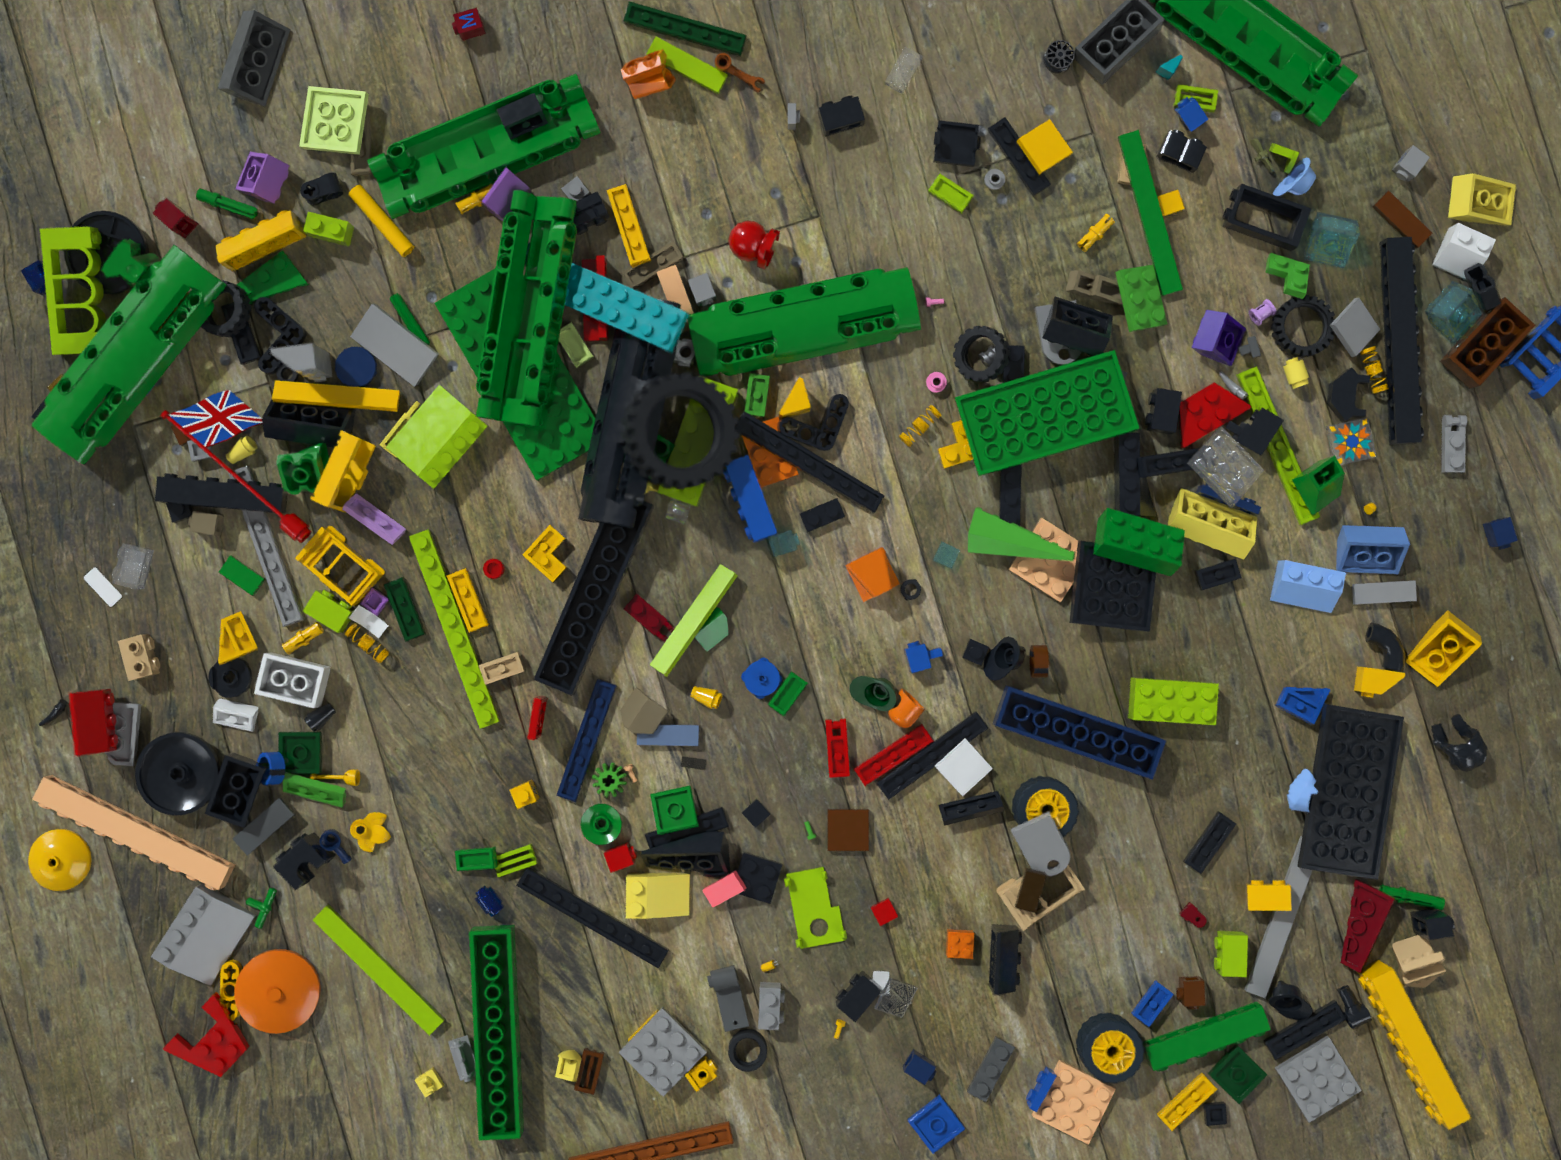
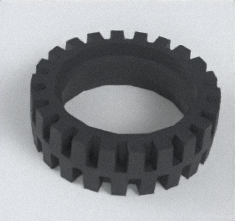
M1305 295L1303 299L1294 297L1277 309V313L1272 319L1271 330H1273L1272 337L1276 339L1274 342L1276 345H1280L1279 349L1281 351H1286V354L1289 356L1294 355V357L1305 358L1318 354L1330 345L1335 333L1330 324L1335 320L1333 319L1335 314L1333 311L1330 312L1329 309L1331 307L1329 304L1325 305L1324 300H1318V297H1309V295ZM1298 307L1311 308L1321 318L1323 325L1322 335L1313 345H1296L1286 335L1285 319L1293 309Z

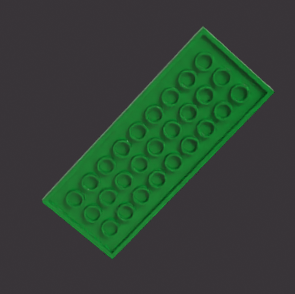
M496 268L434 303L477 377ZM512 342V344H511V350H510V356H509V362H508V368H507V374H506V380H505V386H504L503 397H504V395H505V389H506V383H507V377H508V371H509V365H510V359H511V353H512L513 342ZM557 352L548 402L543 405L540 427L503 423L536 481H539L589 451L595 416Z

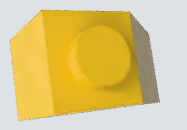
M1357 666L1354 691H1360L1361 696L1374 698V694L1382 695L1405 677V673Z

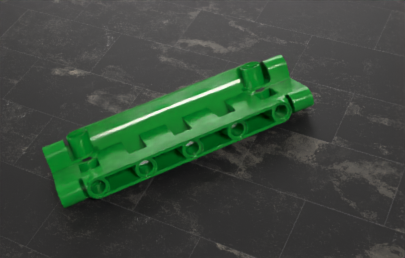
M1147 0L1152 5L1156 4V11L1171 25L1294 115L1304 113V117L1318 127L1327 119L1341 96L1358 77V74L1346 65L1340 66L1341 57L1337 52L1266 0ZM1316 74L1318 77L1321 78V80L1319 81L1315 79L1313 76Z
M575 73L559 80L560 83L558 84L554 80L538 83L393 143L388 147L387 155L382 153L367 159L371 172L378 182L390 217L395 219L410 213L409 209L415 213L427 211L496 182L505 168L509 169L513 174L519 173L578 148L581 143L580 138L586 140L601 134L577 74ZM535 93L548 124L510 140L497 109ZM561 106L562 109L554 111V108ZM410 169V172L403 174L402 171Z

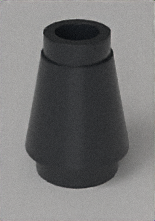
M328 703L308 713L304 721L315 732L317 729L320 730L336 711Z

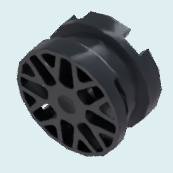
M1064 40L1052 42L1044 55L1046 68L1053 73H1061L1068 70L1075 58L1073 46Z

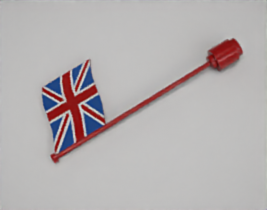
M230 390L222 391L188 408L173 413L165 410L161 413L160 416L163 419L169 420L281 518L280 529L291 539L302 543L310 536L312 531L309 529V525L295 513L283 515L207 449L210 446L225 442L249 428L262 424V418Z

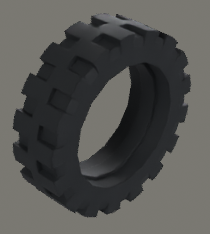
M223 280L227 286L221 294L228 292L232 295L234 300L233 315L225 324L217 325L211 313L201 328L205 329L208 333L220 337H232V334L237 335L240 333L239 330L244 329L246 321L250 319V298L246 296V291L240 288V286Z
M974 326L973 329H967L964 335L961 334L959 336V341L954 346L956 348L955 352H953L955 367L959 369L958 372L973 381L989 382L990 379H996L998 374L1004 372L1003 368L1009 362L1007 360L1008 356H1010V350L1007 348L1009 344L1004 340V335L986 326ZM978 338H989L995 346L994 361L984 371H975L968 362L969 347Z

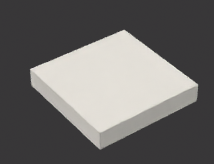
M963 739L935 765L962 796L993 769L966 739Z

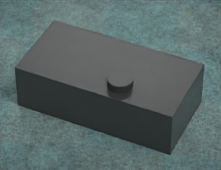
M1125 0L1075 48L1074 59L1103 85L1162 29L1164 18L1145 0Z

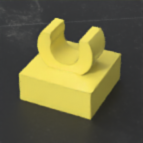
M434 1067L415 1079L425 1098L444 1086Z

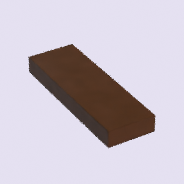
M1387 191L1372 206L1403 237H1412L1415 249L1419 248L1432 234L1390 191Z

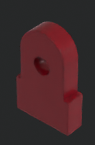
M1189 902L1179 915L1186 921L1189 920L1198 928L1204 927L1207 922L1206 917Z

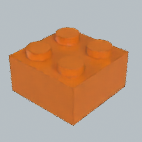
M947 929V958L973 959V930Z

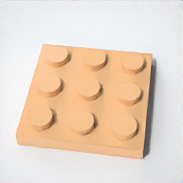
M1040 518L1032 532L1040 535L1042 539L1059 544L1058 546L1068 551H1074L1075 559L1073 561L1016 556L1008 570L1061 603L1074 583L1078 540L1047 520Z
M1059 1059L1054 1069L1057 1077L1037 1112L1034 1111L1032 1116L1089 1145L1116 1088Z

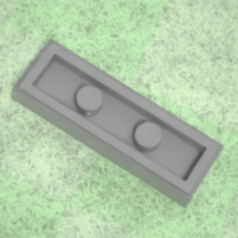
M1416 580L1352 584L1353 604L1417 601Z

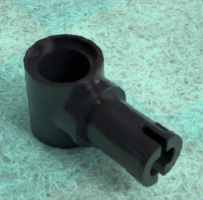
M1348 985L1337 989L1345 1005V1012L1343 1014L1351 1029L1372 1021L1369 1011L1364 1004L1356 1001Z

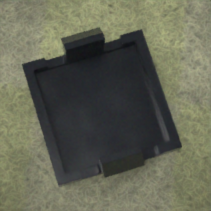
M938 120L937 132H935L934 136L935 152L933 162L974 167L976 151L980 150L981 137L978 136L979 125Z

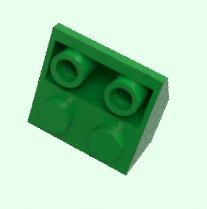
M1334 455L1317 461L1292 479L1311 515L1316 514L1341 496L1345 473Z

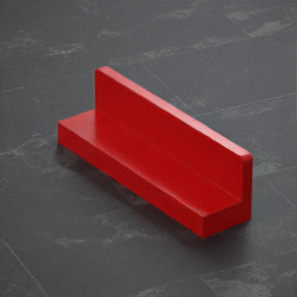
M597 255L596 259L582 260L583 268L607 278L605 255ZM583 314L584 341H609L608 324Z

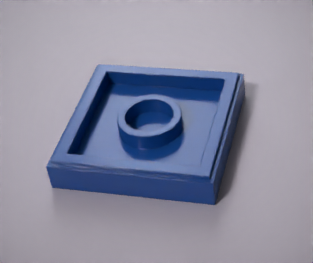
M940 1094L907 1119L932 1154L965 1130V1126Z

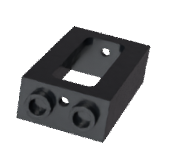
M1240 184L1236 189L1232 190L1229 197L1231 204L1224 211L1222 219L1225 221L1222 227L1289 251H1293L1298 247L1311 208L1245 184ZM1245 202L1290 218L1293 224L1288 237L1237 220L1236 214L1240 203Z

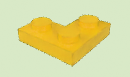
M961 420L951 423L957 443L937 449L943 469L973 460Z
M549 525L523 553V556L554 583L567 567L552 553L566 538L552 525Z

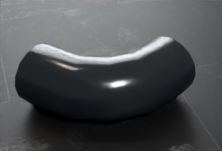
M1371 622L1366 631V642L1375 644L1382 650L1384 655L1382 667L1403 672L1405 651L1401 640L1391 629Z

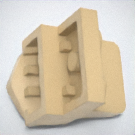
M1416 935L1393 943L1392 950L1399 967L1397 971L1403 988H1426L1437 977L1445 974L1446 970L1442 964L1445 959L1442 952L1435 953L1429 940Z

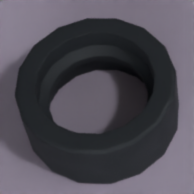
M744 1029L733 1035L729 1042L728 1050L731 1063L737 1069L746 1072L754 1071L761 1067L767 1057V1044L761 1033L752 1029ZM750 1038L759 1044L760 1054L752 1062H744L736 1054V1046L742 1039Z

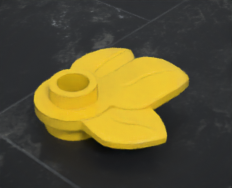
M372 812L364 819H357L352 822L350 833L352 837L358 840V845L363 851L373 852L375 844L385 843L390 840L389 832L382 826L387 817L386 814ZM359 826H363L365 828L364 832L358 833L356 829Z

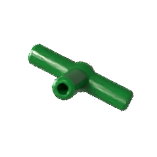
M269 888L264 902L251 897L247 898L246 905L260 910L254 925L256 928L261 929L263 927L266 917L272 909L271 905L277 889Z

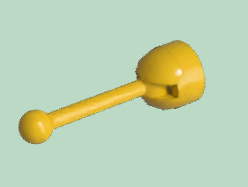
M358 769L348 770L344 775L310 774L309 776L313 780L344 779V782L350 786H358L360 783V771Z

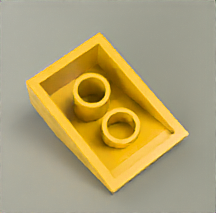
M1447 610L1432 625L1405 659V662L1438 687L1482 645L1481 636Z

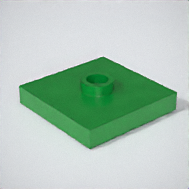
M691 786L650 794L658 835L699 827Z

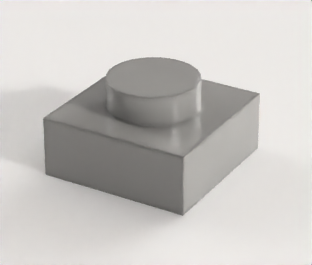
M788 103V130H796V123H800V110H796V103Z
M578 176L561 188L567 198L576 201L590 195V192Z
M192 440L187 441L191 461L196 462L211 458ZM212 446L208 447L207 449L213 453Z

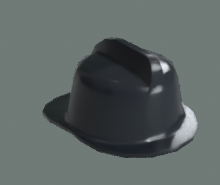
M1004 637L986 656L983 664L985 675L994 681L1001 680L1011 670L1022 666L1026 649L1020 646L1014 638Z
M1282 980L1278 981L1277 987L1273 990V997L1269 999V1004L1281 1015L1290 1019L1300 1020L1310 1017L1312 1007L1303 999L1301 990L1295 985L1286 984Z

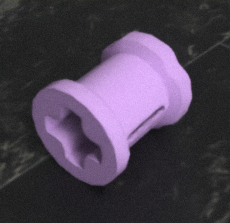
M1266 299L1263 301V304L1255 309H1250L1248 313L1251 320L1259 326L1263 320L1269 316H1274L1277 311L1272 302Z

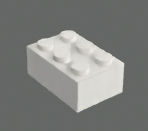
M264 653L254 694L311 708L321 707L331 667L276 653Z

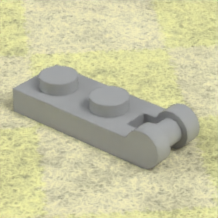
M1444 415L1442 418V473L1465 472L1466 415H1458L1457 417ZM1452 425H1456V431H1451Z

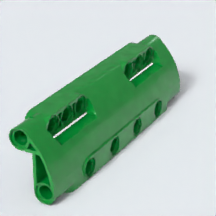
M520 190L513 191L510 207L512 212L507 213L503 221L476 383L477 392L481 395V398L478 399L476 417L540 427L543 405L548 402L577 234L576 225L574 224L576 200L563 197L535 196ZM532 220H534V221H533V227H532V233H531V239H530V245H529V251H528V257H527V263H526V269H525V275H523L524 266H525V260H526V254H527V248H528V242H529V236H530V230H531V224H532ZM512 342H513L512 353H511V359H510V365H509V371H508V377H507V383H506V389H505V395H504V397H503L504 386H505V380H506V374H507V368H508V362H509V356H510V350H511V344H512Z
M173 245L161 261L153 263L59 380L46 397L45 408L31 425L63 452L85 465L97 449L95 447L106 446L206 321L214 310L212 299L216 300L227 285L207 271L182 249ZM192 289L190 293L187 295V297L183 300V302L179 305V307L175 310V312L171 315L168 321L160 329V331L156 333L158 329L162 326V324L166 321V319L169 317V315L173 312V310L177 307V305L181 302V300L185 297L188 291ZM112 387H114V389L111 391V393L107 396V398L103 401V403L99 406V408L95 411V413L92 415V417L88 420V422L84 425V427H83V428L80 430V432H79L78 430L82 427V425H83V424L86 422V420L90 417V415L93 413V411L97 408V406L101 403V401H102V400L105 398V396L109 393V391L112 389Z
M908 267L887 272L883 269H874L711 305L707 311L690 314L687 319L699 374L703 377L715 375L718 372L727 376L888 342L896 339L900 333L904 334L921 330L916 296ZM891 311L894 312V313H889V314H884V315L875 316V317H871V318H866V319H861V320H857V321H852V322H848V323L839 324V323L845 322V321L855 320V319L864 318V317L873 316V315H878V314L887 313V312H891ZM772 337H773V339H769V340H765V341H760V342H755V343L746 344V345H742V346H737V347H732V348H728V349L718 350V349H721V348H726V347H730V346H735V345H739V344L749 343V342L758 341V340H762V339H767V338H772Z

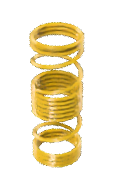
M1376 346L1360 351V355L1375 353L1363 360V363L1377 362L1365 367L1367 376H1370V378L1383 372L1380 360L1364 362L1378 353L1370 352L1376 350ZM1386 378L1370 379H1383L1371 386L1373 394L1389 389L1388 384L1373 387Z
M933 405L926 408L928 417L919 415L912 422L913 427L917 431L907 427L909 436L904 432L899 435V438L908 447L913 445L912 441L915 442L908 429L921 436V433L924 434L929 428L928 424L921 419V416L934 423L927 410H930L937 418L941 417V413Z
M356 623L352 624L345 632V636L350 637L354 634L352 642L359 641L358 646L366 651V654L375 651L373 659L381 663L388 656L389 650L383 649L377 658H374L381 644L368 653L367 651L374 644L375 639L365 633L361 638L353 641L360 627L355 630L357 625Z

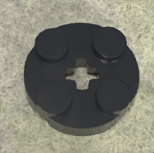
M236 658L222 665H219L217 661L209 671V684L222 697H237L247 692L250 688L252 671L248 662L241 658ZM229 671H232L235 675L232 683H230L229 679H226V675L230 673Z

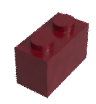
M167 198L160 201L153 212L170 230L185 239L199 225L187 212Z

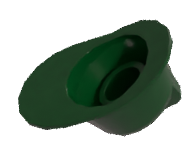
M859 676L853 679L850 684L851 696L862 705L884 712L891 710L896 704V690L893 684L886 678L875 679L869 676Z

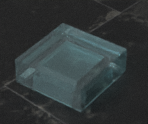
M941 542L933 561L952 569L960 550Z

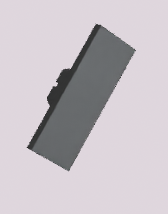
M278 798L239 832L233 840L248 856L295 814L281 798Z

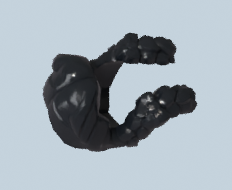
M1460 714L1453 715L1451 723L1461 736L1470 738L1466 744H1448L1442 724L1439 723L1431 726L1434 738L1432 741L1433 745L1447 754L1449 765L1453 770L1468 772L1481 766L1486 761L1488 748L1480 732L1467 725Z

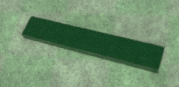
M630 1L623 20L625 24L740 57L747 38L745 34Z

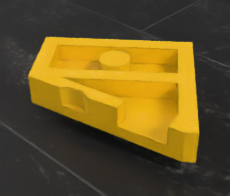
M241 611L221 619L219 665L258 650Z

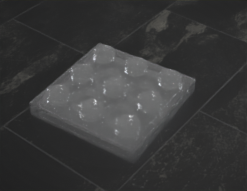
M1222 426L1209 437L1187 462L1230 508L1236 505L1264 471Z

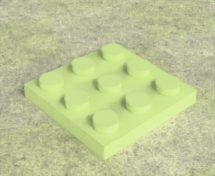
M308 86L299 147L308 150L360 155L369 94L365 91Z

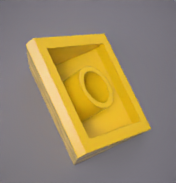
M801 377L796 381L779 412L780 419L791 418L810 412V402Z

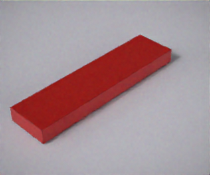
M921 724L853 769L864 786H866L934 741L923 724Z

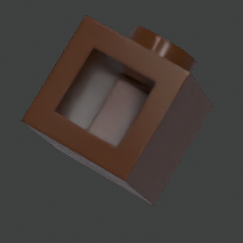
M1199 976L1179 977V988H1176L1177 1000H1180L1187 1009H1199V1006H1205L1204 980Z

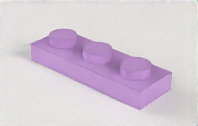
M357 493L342 508V510L391 545L406 531V528Z

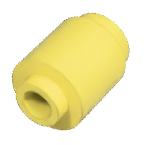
M1298 357L1285 361L1287 365L1283 366L1288 383L1292 385L1293 389L1309 384V375L1303 360H1298Z

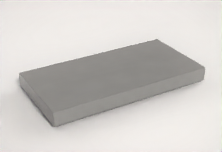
M375 303L371 304L350 336L414 387L418 386L439 355L438 352Z

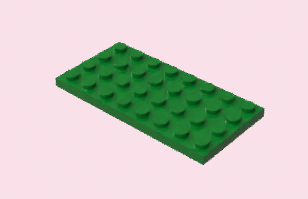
M1115 350L955 397L978 477L1139 430Z

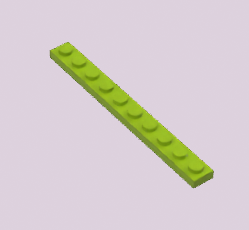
M427 529L411 535L409 539L479 728L481 729L500 722L488 686L484 683L479 668L480 664L431 532Z

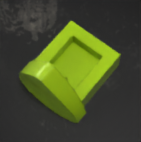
M1272 143L1269 151L1288 158L1284 172L1290 174L1299 152Z

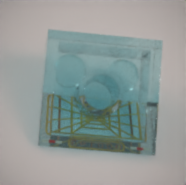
M1317 212L1309 231L1304 259L1344 268L1360 235L1358 221Z
M1454 281L1444 288L1441 294L1425 310L1430 324L1453 344L1482 315L1473 289Z

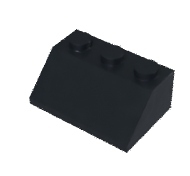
M1055 296L1044 326L1042 338L1051 343L1064 345L1069 349L1085 352L1090 356L1103 354L1110 340L1113 315Z
M236 753L225 755L205 814L244 828L266 768L253 759Z
M991 925L988 986L993 995L1016 992V985L1020 984V973H1017V965L1021 964V952H1018V944L1022 943V932L1019 931L1016 925Z

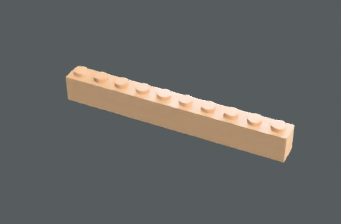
M53 775L42 778L32 799L38 802V805L42 808H51L57 811L56 814L60 817L71 818L81 827L88 826L94 829V833L97 835L108 836L118 845L125 844L131 847V851L134 853L145 854L155 863L168 865V869L171 871L182 872L192 881L205 883V887L211 890H219L225 887L236 865Z

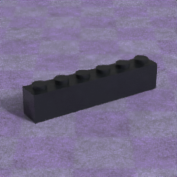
M165 473L164 477L157 476L156 502L274 513L235 479H227L226 483L219 482V478L207 477L206 481L198 480V476L186 475L185 479L178 478L176 474ZM248 481V484L282 514H286L288 492L284 491L282 484L269 483V486H261V482Z

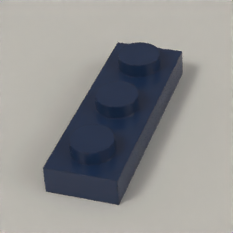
M1210 483L1200 485L1197 488L1196 494L1254 516L1260 512L1261 507L1255 505L1256 501L1249 498H1244V500L1237 498V494L1227 490L1221 492L1217 490V486Z

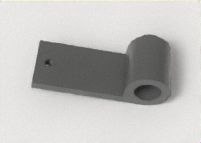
M735 965L710 971V975L707 976L710 988H714V991H716L725 1032L748 1027L749 1022Z

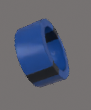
M280 752L261 753L257 763L266 768L261 784L278 785L282 783L285 776V762Z

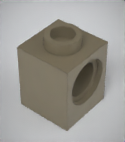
M193 511L188 521L190 532L221 536L224 516Z

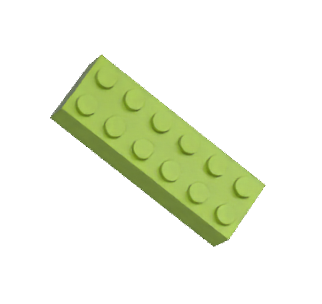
M705 378V382H714L718 385L716 390L719 393L724 391L728 395L725 398L727 404H735L739 393L738 389ZM692 398L676 438L675 447L668 461V465L674 467H689L697 464L705 458L713 444L714 432L711 419L704 407ZM706 483L685 489L663 488V485L660 484L657 493L698 508Z

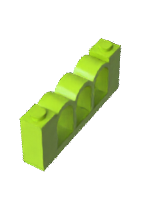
M94 227L40 229L52 355L81 354L106 322L105 313L97 306L103 299V286L94 277L101 268L100 256L94 250L100 249L102 242L101 234L98 232V228ZM59 251H84L89 260L87 269L79 274L61 275ZM84 279L89 283L92 290L89 300L84 303L64 304L62 280ZM86 308L93 314L94 325L88 332L67 333L65 309Z

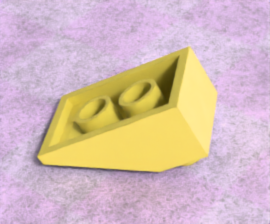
M1474 173L1454 176L1448 218L1466 222L1510 226L1512 223L1516 184Z
M628 873L626 876V918L649 919L689 915L690 874Z

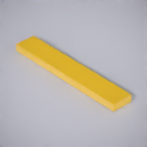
M275 380L272 395L273 402L398 412L400 399L399 390Z

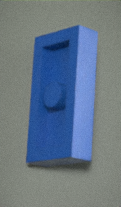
M1155 980L1131 1014L1150 1027L1174 994Z
M1047 1066L1044 1071H1040L1036 1079L1037 1084L1035 1088L1030 1089L1026 1097L1029 1108L1035 1112L1040 1108L1057 1077L1054 1070Z

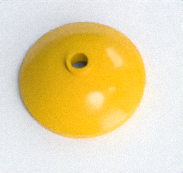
M67 829L51 830L42 834L33 843L28 857L29 869L33 878L44 888L53 891L69 890L79 885L88 875L91 867V852L88 844L79 834ZM52 859L56 861L55 866L51 863Z

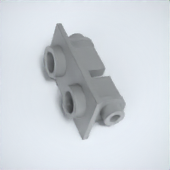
M468 1035L448 1041L460 1081L468 1082L472 1080V1077L476 1076L475 1056Z

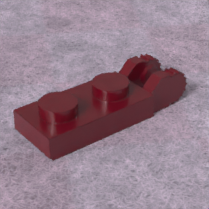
M637 593L624 607L627 613L654 636L659 637L664 643L668 637L659 630L663 625L671 633L675 629L668 622L667 618Z

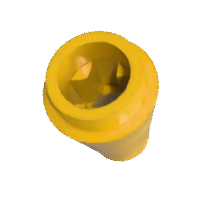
M694 686L690 697L710 709H717L723 694L715 689Z

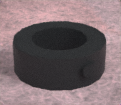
M281 364L277 370L279 381L296 382L299 378V373L292 370L293 376L285 380L283 372L291 368L286 364Z
M916 579L906 580L901 585V594L905 600L916 599L921 593V586ZM908 584L916 586V593L912 596L905 592V587Z

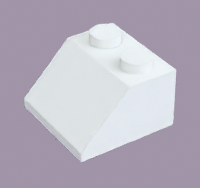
M1457 223L1448 228L1432 266L1466 280L1464 270L1478 263L1484 264L1490 255L1496 239Z

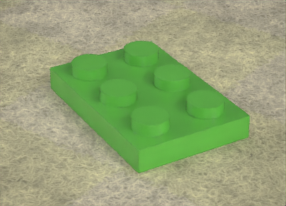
M1154 265L1123 269L1115 272L1129 332L1167 325Z

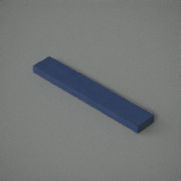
M600 679L596 680L556 796L574 802L577 801L617 685Z

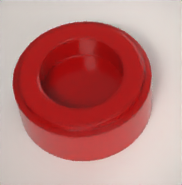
M489 559L483 566L484 574L490 579L500 578L505 571L504 564L498 559Z

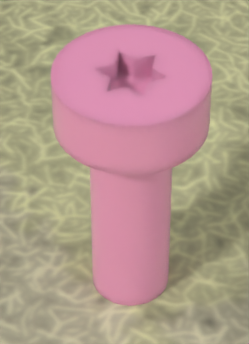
M926 297L925 305L930 307L932 304H944V299H930V297Z

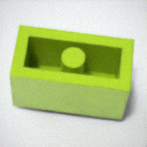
M308 212L303 232L312 238L349 247L354 226L348 221Z
M326 589L323 591L315 590L303 612L333 631L343 633L351 621L349 617L354 612L351 609L352 606L344 600L339 602L334 599L335 595Z
M1218 931V936L1214 940L1215 949H1217V957L1214 958V969L1223 977H1247L1248 935L1238 931Z

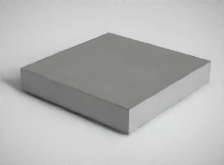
M1360 298L1353 299L1330 324V327L1351 357L1357 356L1380 330Z

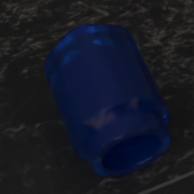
M484 885L475 893L477 897L474 900L486 915L489 914L490 917H493L504 908L503 901L491 886L487 888Z

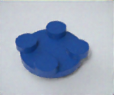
M760 658L758 661L753 662L741 675L746 688L759 699L772 694L778 685L782 683V676L779 674L778 669L767 658Z

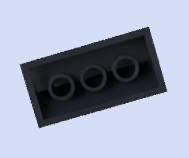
M271 399L262 417L264 437L313 445L325 443L327 447L335 448V446H338L337 441H340L342 437L339 435L341 431L352 435L356 408L273 402Z

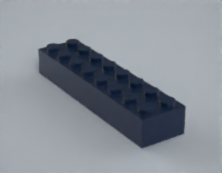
M1006 685L992 723L997 727L1152 780L1166 743L1164 739Z

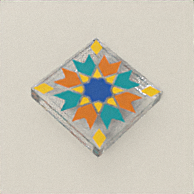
M1368 417L1326 426L1332 456L1335 455L1340 465L1377 457Z

